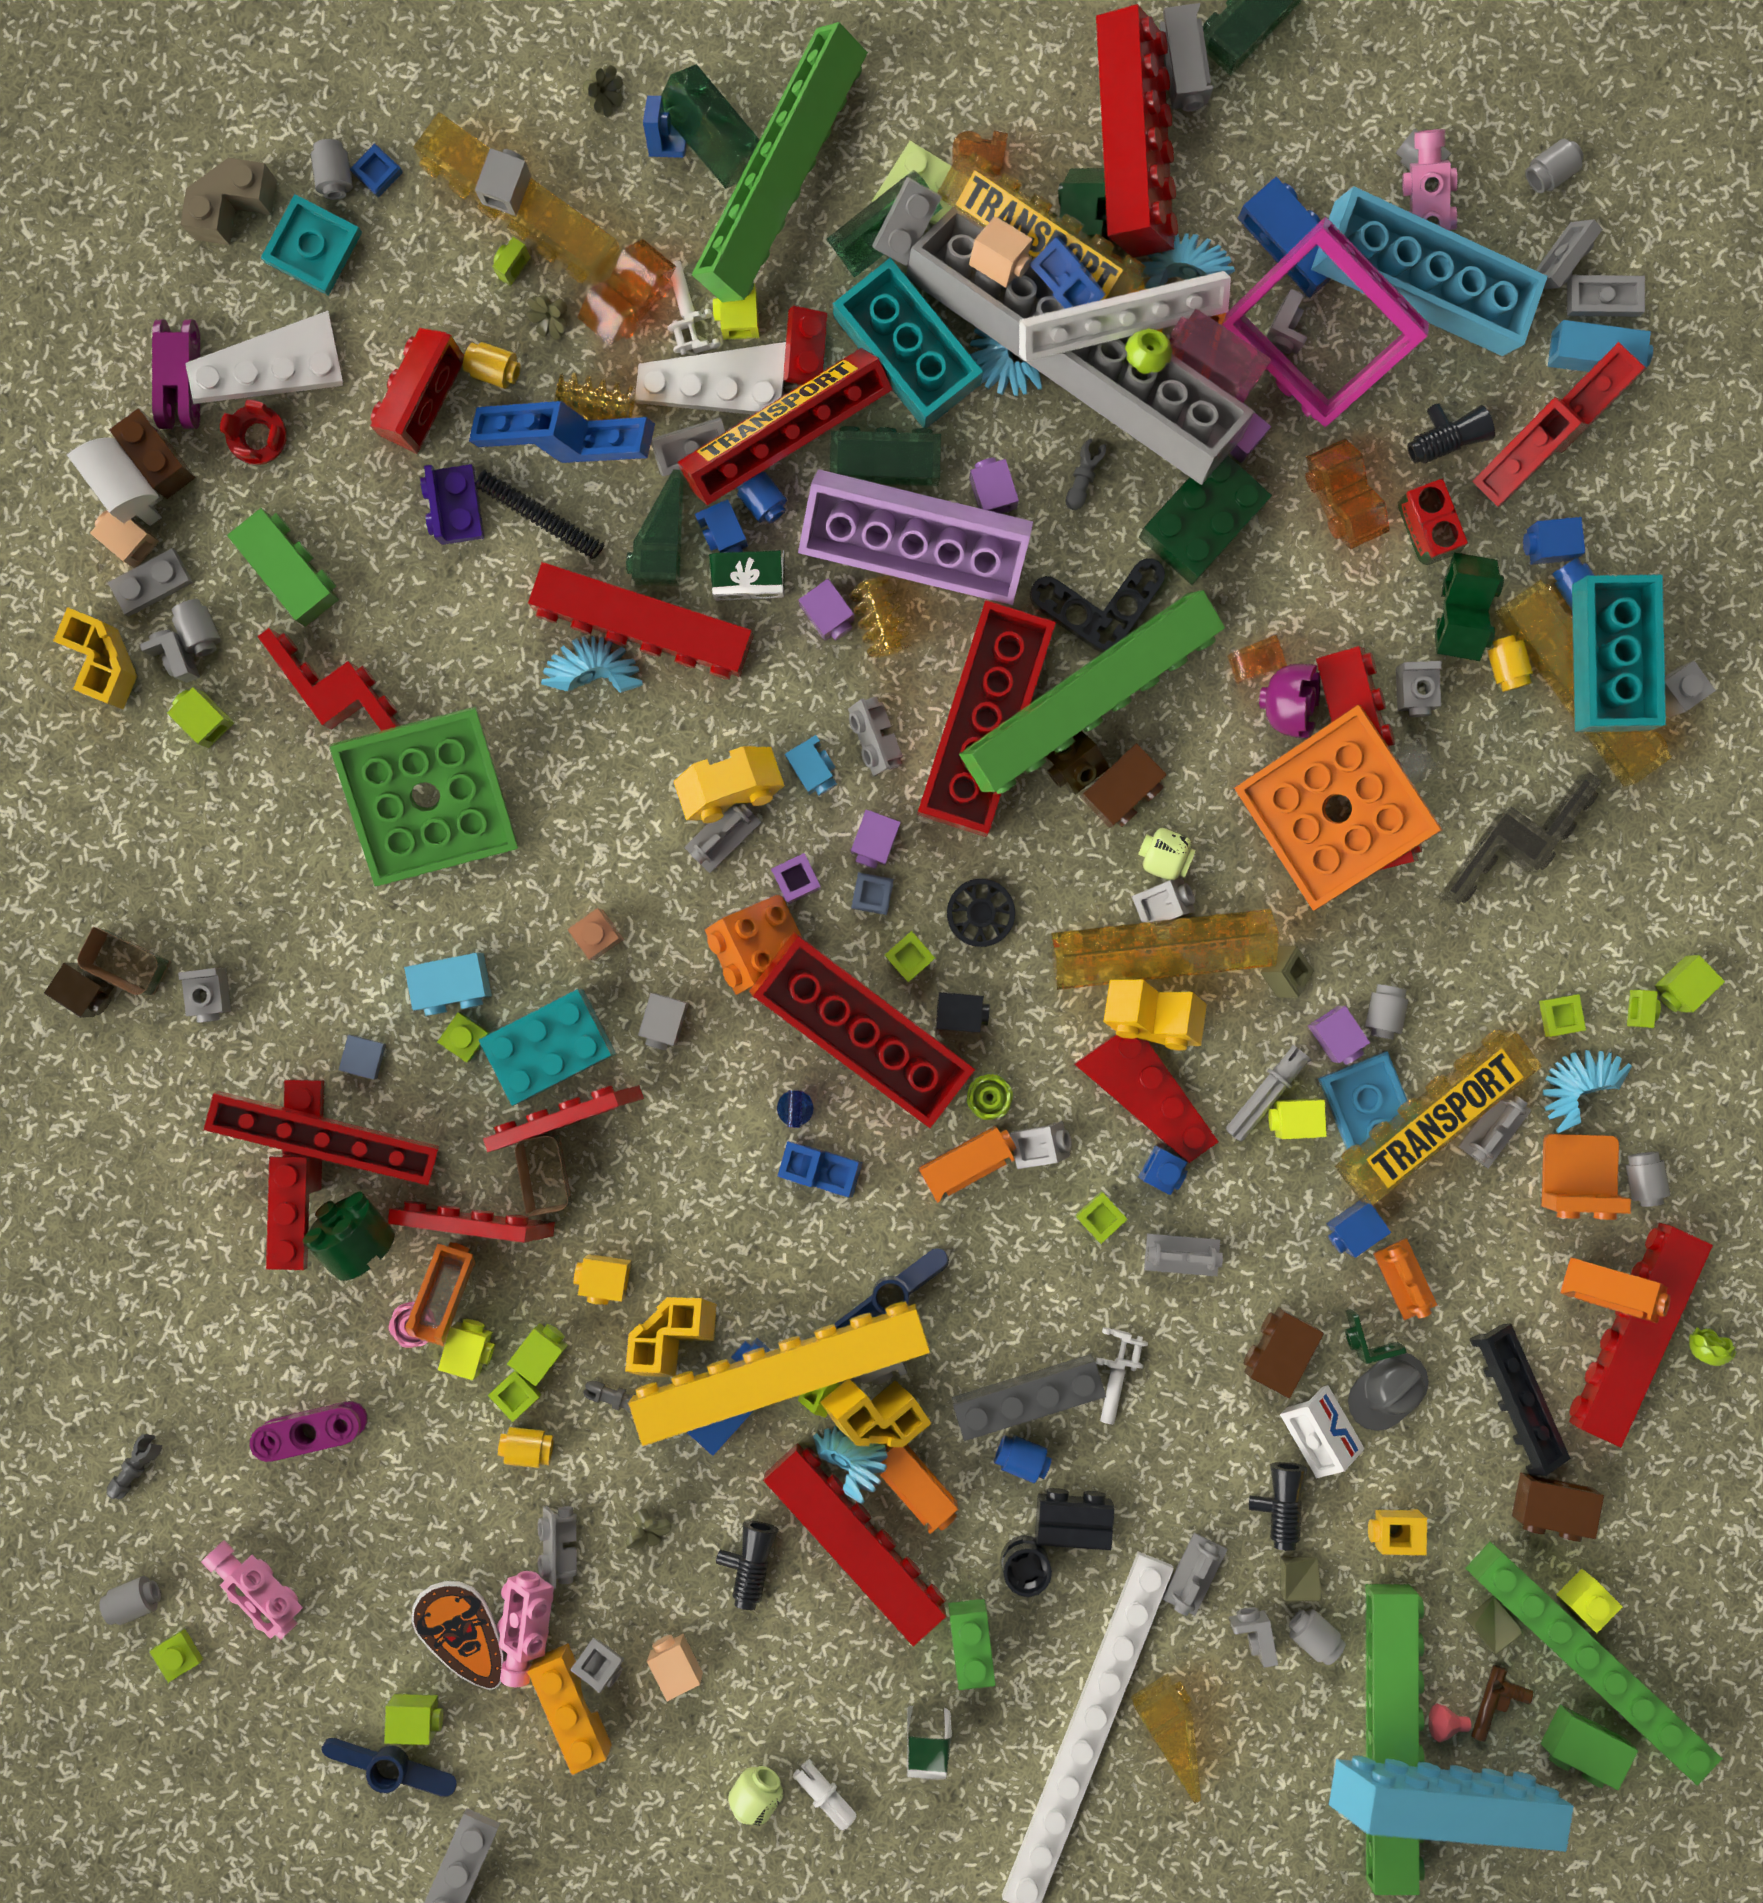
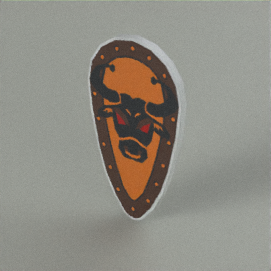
M458 1581L440 1582L431 1585L420 1593L413 1604L411 1622L415 1633L426 1647L462 1679L484 1689L492 1690L497 1688L501 1684V1668L504 1662L503 1650L499 1648L500 1637L493 1616L483 1596L474 1587Z

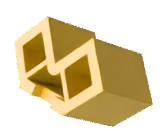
M67 607L53 641L87 655L73 690L117 708L124 709L137 674L119 630L98 619Z
M742 746L729 751L731 756L729 759L711 765L708 759L692 764L673 781L686 820H702L703 823H713L722 819L723 813L735 803H752L753 806H762L772 801L773 795L785 786L772 748Z
M1110 980L1103 1022L1115 1030L1116 1035L1120 1037L1138 1038L1163 1044L1166 1048L1183 1051L1187 1050V1046H1201L1207 1004L1193 992H1158L1145 980Z
M667 1297L656 1307L658 1310L643 1324H638L629 1333L625 1372L640 1376H676L679 1340L714 1341L717 1304L703 1298Z
M848 1379L820 1401L836 1426L856 1446H870V1443L888 1444L890 1447H904L931 1424V1421L916 1399L897 1381L891 1383L875 1398L870 1400L857 1385Z

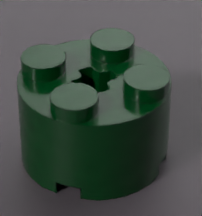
M359 1191L337 1203L328 1201L321 1205L315 1213L317 1220L303 1238L305 1246L338 1280L347 1281L357 1278L371 1268L367 1263L376 1255L381 1260L387 1254L394 1242L395 1232L369 1199Z

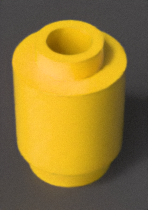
M484 342L479 344L470 343L464 355L463 370L469 372L472 378L506 389L510 383L515 384L518 380L521 364L517 362V356L513 352Z
M1511 635L1493 641L1494 648L1488 650L1487 653L1496 684L1501 685L1502 692L1532 684L1530 675L1533 674L1524 640L1516 641L1515 636Z
M509 1427L507 1434L501 1433L498 1456L504 1457V1464L532 1468H540L541 1465L549 1466L552 1458L554 1436L545 1435L543 1430Z

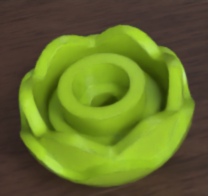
M1140 330L1129 338L1125 346L1127 361L1140 373L1160 372L1166 364L1171 362V344L1168 338L1158 330Z
M995 1074L977 1077L970 1084L967 1093L968 1107L977 1117L983 1120L1003 1117L1009 1111L1013 1099L1010 1085L1002 1077ZM989 1093L992 1094L993 1099L987 1100L986 1095Z
M1696 1327L1695 1331L1689 1335L1691 1353L1709 1365L1721 1366L1727 1364L1736 1355V1347L1733 1346L1732 1340L1727 1337H1718L1717 1333L1710 1328L1700 1330Z

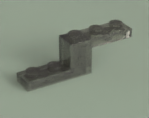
M1592 773L1578 776L1542 827L1535 824L1512 806L1500 809L1437 898L1449 906L1458 905L1460 902L1466 903L1477 889V885L1474 883L1482 872L1484 874L1488 873L1497 862L1499 856L1495 854L1496 852L1502 854L1527 873L1538 871L1539 868L1541 870L1545 869L1556 855L1553 849L1559 840L1567 839L1576 828L1577 822L1574 820L1581 810L1586 811L1597 799L1599 793L1595 790L1602 780Z

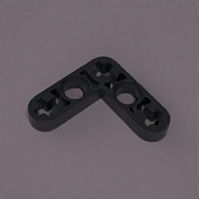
M1146 558L1140 560L1104 611L1051 576L1041 577L1034 582L1030 591V600L1037 610L1095 650L1103 653L1126 637L1163 584L1165 570L1163 565L1155 559ZM1149 568H1152L1155 571L1153 577L1157 582L1149 581L1141 592L1148 595L1144 599L1137 590L1128 588L1127 585L1131 583L1136 588L1142 579V574L1138 571L1141 569L1146 572ZM1048 586H1052L1054 588L1052 595L1059 601L1062 600L1063 595L1070 598L1063 604L1060 614L1053 611L1058 606L1053 600L1047 599L1045 603L1039 600L1041 595L1037 590L1039 587L1046 589ZM1129 596L1136 601L1137 610L1133 615L1125 616L1118 611L1117 601L1121 597ZM1073 605L1081 606L1086 611V620L1079 625L1070 623L1066 617V611L1069 607ZM1111 613L1117 621L1127 624V627L1123 629L1118 624L1112 633L1115 642L1113 643L1108 640L1105 644H1102L1098 641L1101 635L1097 630L1100 628L1105 631L1113 619L1106 617V615Z

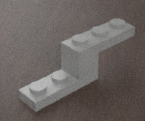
M466 1808L424 1903H466L500 1826L499 1822Z

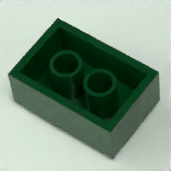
M1227 456L1202 485L1189 477L1145 525L1138 538L1187 582L1193 585L1272 497V494L1232 458Z

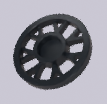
M973 879L960 885L950 897L947 906V920L950 929L959 940L970 946L987 947L1000 942L1008 935L1015 920V906L1009 892L999 883L989 879ZM976 885H988L986 899L976 898ZM973 886V892H969L966 888ZM991 887L997 889L994 893L990 892ZM962 891L966 892L973 900L968 907H965L956 900ZM998 892H1001L1006 902L995 908L990 899ZM954 903L959 906L958 909H953ZM1007 904L1009 906V911L1003 910V907ZM966 911L968 920L954 924L952 913ZM996 912L1009 914L1007 926L994 922ZM970 923L978 927L974 940L968 939L963 935ZM991 924L997 937L987 941L982 928ZM963 926V929L959 932L956 927ZM998 927L1004 928L1001 934L998 931ZM978 936H981L983 941H977Z

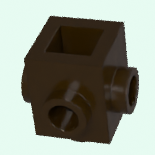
M1083 731L1073 736L1075 742L1060 752L1053 750L1045 756L1051 766L1047 770L1051 779L1059 788L1066 785L1075 795L1110 768L1097 744Z

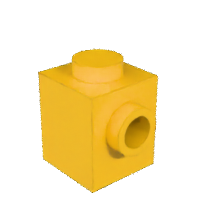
M588 1254L583 1258V1263L577 1262L575 1268L574 1284L579 1285L578 1295L586 1296L588 1303L608 1305L609 1300L622 1302L627 1294L632 1260Z

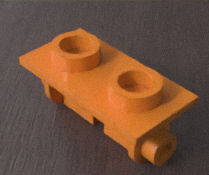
M1405 1238L1374 1252L1373 1255L1403 1320L1405 1321L1416 1315L1418 1318L1429 1316L1432 1313L1431 1308L1437 1306V1303L1408 1239Z

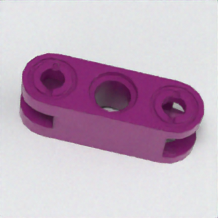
M156 319L153 323L152 414L158 429H172L174 427L175 403H178L179 420L184 429H198L200 425V403H193L185 365L189 361L200 358V331L194 319H185L181 326V332H171L169 324L164 319Z
M345 1401L276 1417L265 1422L252 1433L250 1449L258 1460L273 1462L345 1445L364 1431L368 1422L367 1413L359 1403ZM342 1419L347 1422L348 1426L343 1423ZM304 1423L311 1424L315 1428V1439L304 1435Z

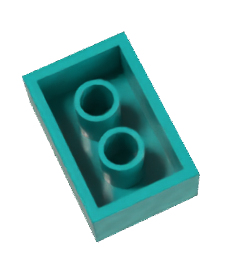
M576 989L478 1040L512 1106L520 1104L616 1054L584 989Z

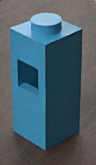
M1563 320L1552 331L1548 367L1589 372L1618 342L1645 367H1648L1653 357V345H1649L1651 331Z

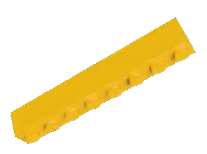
M906 1301L886 1307V1314L872 1318L871 1313L862 1314L850 1319L851 1325L836 1329L835 1324L815 1330V1337L803 1341L800 1340V1336L791 1337L779 1342L778 1349L766 1353L764 1348L754 1349L742 1355L744 1360L729 1364L728 1359L717 1361L707 1366V1372L694 1376L693 1371H687L671 1378L672 1383L658 1387L657 1382L637 1388L635 1390L637 1395H633L628 1404L641 1445L645 1446L930 1353L929 1344L916 1304L908 1306Z

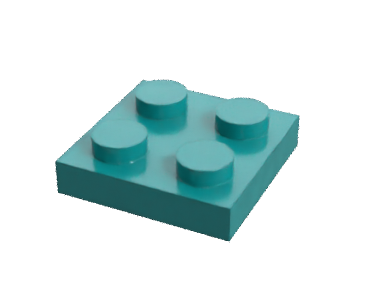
M294 194L261 259L269 266L329 296L362 231L358 226Z

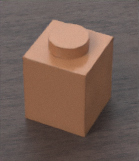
M599 908L567 929L589 960L598 959L624 940L605 911Z

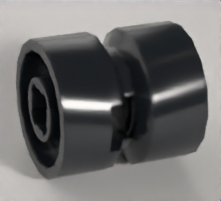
M1025 1535L1014 1537L1006 1543L1001 1552L1000 1560L1006 1585L1012 1592L1023 1597H1033L1042 1593L1048 1587L1052 1575L1045 1547L1037 1545L1034 1537Z

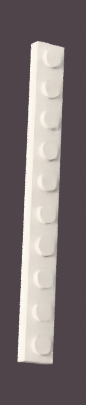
M1139 1551L1137 1552L1003 1890L1002 1898L1004 1901L1009 1903H1041L1173 1572L1174 1568L1171 1564Z

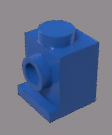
M728 499L695 513L700 528L708 526V529L702 532L711 551L718 549L719 553L743 552L742 549L748 547L746 537Z
M1155 1145L1138 1178L1171 1195L1174 1189L1178 1190L1183 1184L1188 1172L1185 1170L1188 1162Z

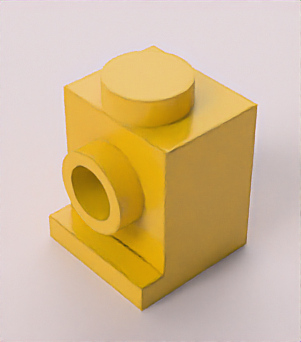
M1418 1509L1376 1510L1375 1519H1370L1368 1522L1369 1541L1375 1542V1547L1381 1554L1427 1556V1517ZM1390 1525H1399V1531L1396 1534H1390Z

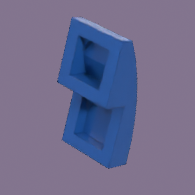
M1059 236L1055 237L1029 264L1054 292L1052 295L1065 309L1100 301L1106 295L1093 276Z
M787 1141L777 1177L851 1198L854 1195L863 1162Z

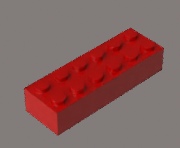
M1139 4L1096 15L1108 237L1132 258L1173 250L1174 236L1178 234L1177 218L1172 213V199L1176 198V186L1173 177L1170 176V163L1174 162V150L1171 141L1168 140V127L1172 125V114L1169 105L1166 103V91L1170 89V77L1167 68L1164 67V55L1168 53V41L1165 32L1159 30L1152 16H1148Z
M985 600L917 816L983 837L988 836L1001 794H997V792H982L959 754L1031 703L1056 622Z
M793 932L749 990L752 997L928 1128L933 1126L975 1071L968 1062L795 932Z

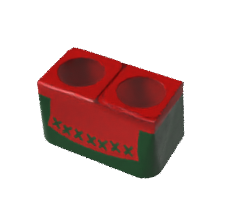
M1443 478L1408 491L1398 501L1401 517L1417 558L1422 564L1431 565L1452 557L1454 552L1461 553L1468 544ZM1425 488H1432L1437 492L1442 504V508L1438 512L1429 513L1420 507L1419 495ZM1439 522H1449L1456 540L1452 546L1441 547L1434 542L1432 530Z

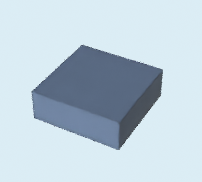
M858 872L851 909L887 915L894 879Z
M348 1035L339 1071L373 1080L377 1079L386 1044Z

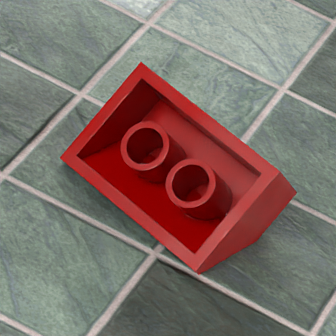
M419 328L415 337L411 336L408 339L403 351L404 359L399 369H394L390 374L387 382L388 391L383 401L377 402L371 413L372 423L370 425L379 436L415 454H418L463 365L464 354L450 334L425 328Z

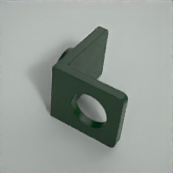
M1351 1309L1345 1310L1350 1328L1345 1329L1348 1345L1351 1350L1357 1351L1358 1358L1364 1363L1369 1364L1407 1353L1405 1346L1399 1342L1368 1349L1359 1315Z

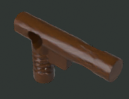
M1494 1664L1471 1734L1473 1738L1482 1742H1486L1496 1709L1507 1712L1512 1698L1526 1704H1530L1533 1699V1690L1504 1681L1507 1669ZM1495 1681H1499L1502 1684L1500 1689L1492 1690Z

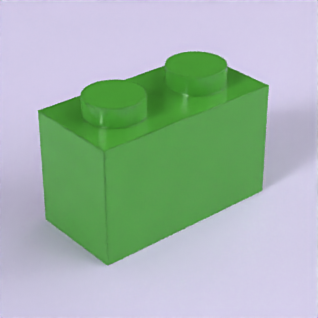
M985 1599L948 1603L958 1690L996 1686Z
M1561 1704L1540 1743L1550 1754L1548 1759L1558 1767L1566 1771H1570L1571 1767L1583 1772L1581 1776L1591 1784L1599 1788H1603L1604 1784L1616 1790H1619L1638 1753V1750L1625 1737Z

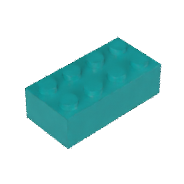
M891 258L887 259L833 303L834 319L859 349L863 348L879 358L893 392L924 430L981 385L982 369Z
M1663 575L1585 576L1572 584L1575 732L1651 731L1665 726Z

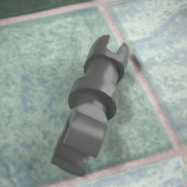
M1092 438L1087 440L1081 447V465L1075 468L1073 474L1075 481L1066 496V505L1071 510H1078L1084 505L1087 497V487L1089 483H1093L1096 476L1093 471L1106 452V445L1103 444L1098 448V455L1090 459L1091 453L1088 448Z
M589 1381L585 1384L586 1390L583 1393L587 1399L597 1403L602 1401L611 1404L612 1409L618 1411L624 1408L632 1415L628 1402L633 1395L637 1394L629 1395L626 1394V1389L619 1387L618 1390L605 1387L604 1383L598 1381Z
M142 1434L136 1440L131 1454L132 1457L124 1460L121 1465L122 1471L118 1477L114 1476L107 1486L106 1493L111 1499L124 1498L131 1489L130 1484L134 1478H139L145 1471L144 1465L154 1460L160 1454L162 1445L150 1444L155 1439V1435Z

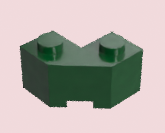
M1070 168L1064 182H1060L1058 189L1060 205L1059 227L1108 259L1110 256V240L1107 232L1104 168Z
M1454 552L1443 580L1441 597H1445L1441 618H1437L1434 632L1437 654L1480 661L1485 648L1492 646L1495 637V627L1491 626L1489 608L1493 598L1500 596L1504 585V576L1500 575L1498 560Z

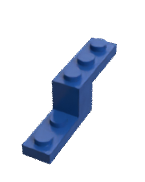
M562 401L476 407L469 442L477 447L535 444L560 463L648 458L655 423L647 417L588 421Z

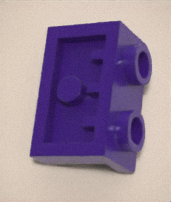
M469 464L435 469L432 465H425V477L420 478V485L424 499H429L431 513H426L425 515L429 535H434L441 545L485 539L474 466Z

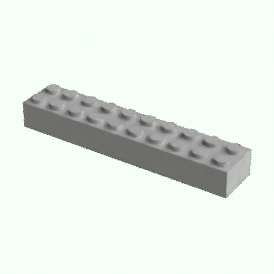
M954 205L911 247L906 277L1024 360L1019 355L1020 320L1065 308L1052 295L1054 292L1030 265L1021 278L1016 276L1007 287L1002 286L970 266L969 262L974 240L986 225L957 205ZM1131 336L1026 361L1029 365L1201 485L1241 441L1255 412L1174 355H1172L1171 362L1166 364L1162 371L1147 374L1140 373L1127 361L1125 346Z

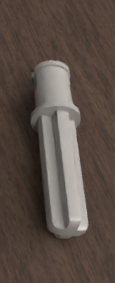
M1292 1044L1290 1050L1273 1070L1268 1069L1267 1072L1270 1074L1227 1125V1132L1238 1141H1243L1286 1088H1292L1291 1082L1312 1059Z

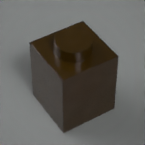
M64 962L44 994L80 1018L95 1017V1015L103 1013L110 1004L111 997L108 995L114 986L83 970L78 963Z

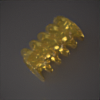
M576 372L572 373L569 381H564L562 373L557 383L554 401H562L582 416L583 414V418L588 421H595L596 418L597 420L632 418L635 404V387L630 385L626 394H622L620 382L616 381L612 390L608 391L606 379L602 378L597 388L593 387L592 376L587 375L584 383L581 385L578 382V374Z
M890 575L865 580L854 587L855 589L849 594L850 601L859 603L853 609L854 614L864 616L858 622L859 629L869 630L862 636L863 643L873 644L867 649V655L871 658L886 657L912 646L901 644V641L909 635V632L897 631L896 629L897 626L905 621L904 617L892 616V613L900 608V603H888L887 600L896 594L895 589H884L883 587L892 579Z

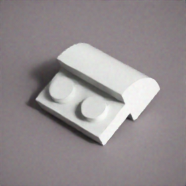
M108 437L94 439L78 446L67 454L108 512L125 524L137 515L151 526L162 518L154 508V505L158 503L157 499L160 497L116 439Z

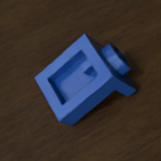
M647 96L643 126L649 157H684L689 134L688 127L686 125H671L670 112H664L662 96Z

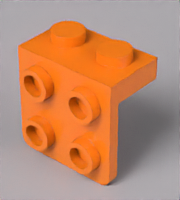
M775 895L728 915L705 929L708 945L711 951L717 955L723 968L724 979L732 987L735 995L752 988L793 932L801 936L784 898L780 895Z
M1547 1134L1543 1139L1542 1207L1557 1211L1556 1217L1569 1219L1580 1218V1212L1593 1213V1218L1616 1220L1617 1213L1630 1214L1631 1199L1618 1195V1139L1610 1135Z

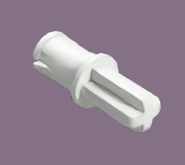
M810 1759L801 1765L803 1770L797 1769L792 1777L813 1798L815 1808L820 1806L840 1830L847 1829L854 1822L856 1813L836 1791L837 1785L835 1783L830 1784L812 1764V1761Z

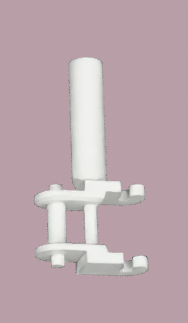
M674 261L669 263L667 268L681 317L685 319L681 321L673 320L672 324L667 327L668 331H674L677 346L673 349L674 352L685 355L686 351L693 349L694 354L719 347L721 343L718 338L713 339L712 343H709L707 340L700 342L697 338L694 327L695 322L711 318L713 315L711 309H706L703 314L700 311H694L681 262ZM689 328L693 341L685 343L682 330Z
M1103 1327L1102 1333L1107 1335L1113 1334V1336L1119 1337L1121 1340L1119 1356L1115 1361L1096 1358V1364H1105L1111 1368L1100 1421L1113 1425L1123 1386L1125 1366H1130L1131 1371H1136V1368L1143 1369L1144 1365L1139 1363L1142 1346H1148V1342L1143 1341L1142 1336L1133 1339L1129 1332ZM1127 1343L1134 1344L1132 1360L1124 1359Z

